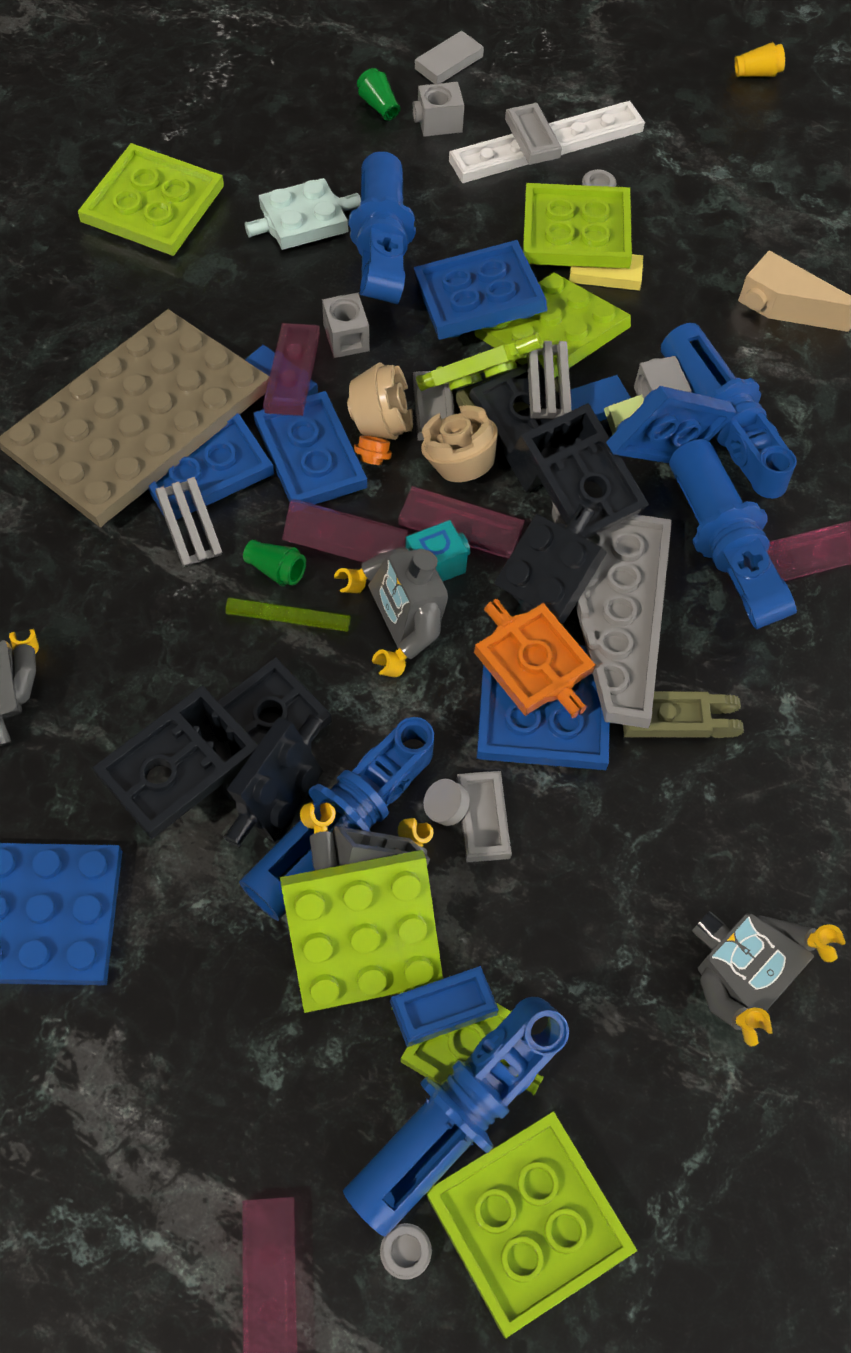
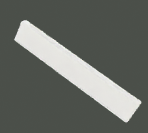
M631 101L549 123L562 147L561 155L643 132L645 124ZM513 134L449 151V162L462 183L528 165Z

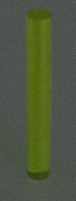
M228 598L226 603V614L346 632L349 631L350 615Z

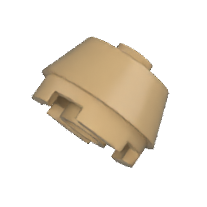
M379 362L350 381L349 398L347 400L348 411L362 435L396 440L404 432L412 431L413 411L412 409L407 410V400L404 392L405 389H408V385L399 365H383Z
M471 405L459 406L461 413L450 415L444 419H441L439 413L432 417L422 429L424 437L422 453L439 474L448 481L466 482L476 479L489 471L494 464L498 429L496 424L487 417L486 411L481 407Z

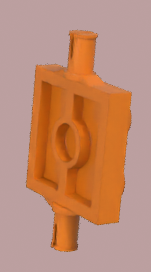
M494 599L493 604L489 602L484 611L498 627L492 635L475 644L474 653L521 712L526 716L547 702L559 700L572 718H576L578 714L581 715L587 706L580 700L572 688L576 683L594 672L595 663L544 603L527 613L511 616L499 599Z

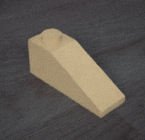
M768 251L746 276L738 301L769 319L849 332L851 329V295L777 254Z

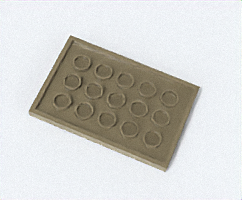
M167 309L0 435V449L101 528L149 489L151 483L157 482L168 473V469L173 465L176 467L180 463L178 462L183 457H188L228 424V420L237 413L240 415L272 388L270 376Z

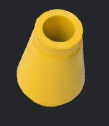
M771 42L740 56H735L736 76L775 77L777 73L783 72L785 68L783 45H775L774 42Z

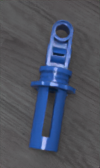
M388 152L372 153L363 161L361 167V202L359 207L351 212L348 225L351 229L350 237L362 256L360 295L398 304L405 283L403 256L407 251L408 244L415 237L416 228L414 227L415 216L412 210L403 205L402 164L395 155Z
M686 323L678 326L663 340L661 344L662 355L664 358L676 356L692 390L691 393L730 401L737 414L715 435L716 440L721 446L727 448L732 460L743 471L757 494L771 499L781 497L787 490L797 459L779 436L776 427L766 418V411L759 404L761 398L759 384L752 378H736L699 325L696 323Z
M703 439L693 440L680 446L672 454L669 466L699 522V526L696 528L697 533L693 538V545L696 551L701 552L704 557L712 558L718 570L729 574L743 601L746 613L756 630L796 614L797 609L793 596L767 553L770 542L763 531L768 519L765 510L760 509L757 503L742 502L719 456L709 441Z
M419 717L406 718L379 745L373 747L352 772L344 770L337 777L338 783L331 789L321 784L313 785L308 793L314 801L316 819L318 821L321 819L320 805L330 803L335 808L336 815L333 823L327 826L328 832L333 833L335 826L371 832L370 828L376 821L382 822L388 816L387 806L398 799L411 781L431 762L434 747V731L432 726L426 720ZM416 739L421 741L424 746L419 749H409L403 744L408 740ZM301 820L239 881L246 894L266 914L277 921L286 914L279 879L311 848L310 836L314 834V829L304 826ZM311 850L285 876L314 871Z
M539 997L525 998L516 1005L514 1010L495 1030L487 1034L480 1041L474 1052L465 1062L458 1060L452 1066L453 1074H450L446 1081L439 1084L425 1077L420 1082L424 1090L430 1095V1098H426V1102L343 1189L348 1202L370 1227L386 1237L471 1145H474L473 1142L486 1153L490 1152L493 1144L486 1130L490 1124L492 1125L495 1122L496 1118L500 1117L503 1119L509 1113L507 1106L530 1086L537 1073L565 1046L569 1037V1026L566 1019L544 999ZM548 1016L546 1028L539 1034L531 1035V1029L535 1021L541 1017ZM505 1059L509 1066H505L501 1060Z

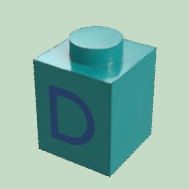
M451 520L406 536V548L410 551L425 549L431 551L437 557L436 570L442 582L466 573L467 556L471 553L466 536L462 532L457 533Z

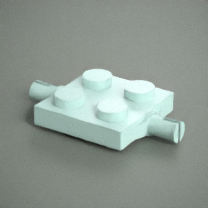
M324 178L310 180L284 189H276L259 195L260 207L264 213V218L245 222L246 233L250 238L251 236L268 232L277 239L282 250L348 232V220L343 212L358 208L361 198L358 193L340 198L332 193Z

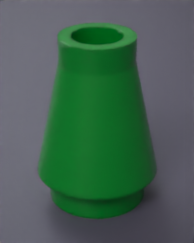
M376 68L368 69L362 73L357 80L359 96L380 113L384 120L394 119L399 114L401 107L395 99L386 74Z
M251 540L243 552L244 562L251 564L280 586L287 584L291 586L296 585L302 578L306 568L305 556L300 554L299 550L295 547Z

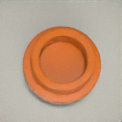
M361 435L359 443L355 444L353 448L355 453L360 454L359 460L368 464L382 465L383 459H391L392 452L389 450L390 441L378 437Z

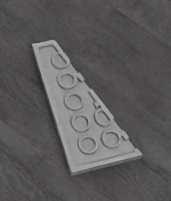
M553 503L552 516L554 523L566 524ZM634 515L587 539L601 546L607 552L575 605L588 656L596 665L593 677L605 722L648 729L650 726L672 522L670 519Z

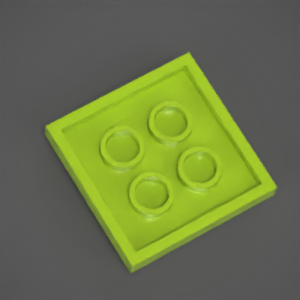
M130 143L78 210L80 222L174 256L224 187L223 176Z
M526 183L523 253L528 263L536 265L630 269L632 259L630 187Z
M554 272L538 282L546 297V312L535 314L526 319L520 318L501 323L493 328L478 329L474 332L476 337L494 348L511 344L513 339L519 340L536 332L539 333L542 343L544 341H552V345H558L559 341H567L568 364L570 368L631 327V315ZM525 354L526 358L520 359L516 362H518L521 365L526 364L527 354ZM538 355V360L544 369L543 355ZM553 355L554 378L558 376L557 355Z
M423 850L280 877L304 1013L399 994L443 979L427 862Z
M554 1111L492 1149L489 1153L484 1154L434 1185L426 1193L429 1202L504 1338L509 1337L637 1252L636 1247Z

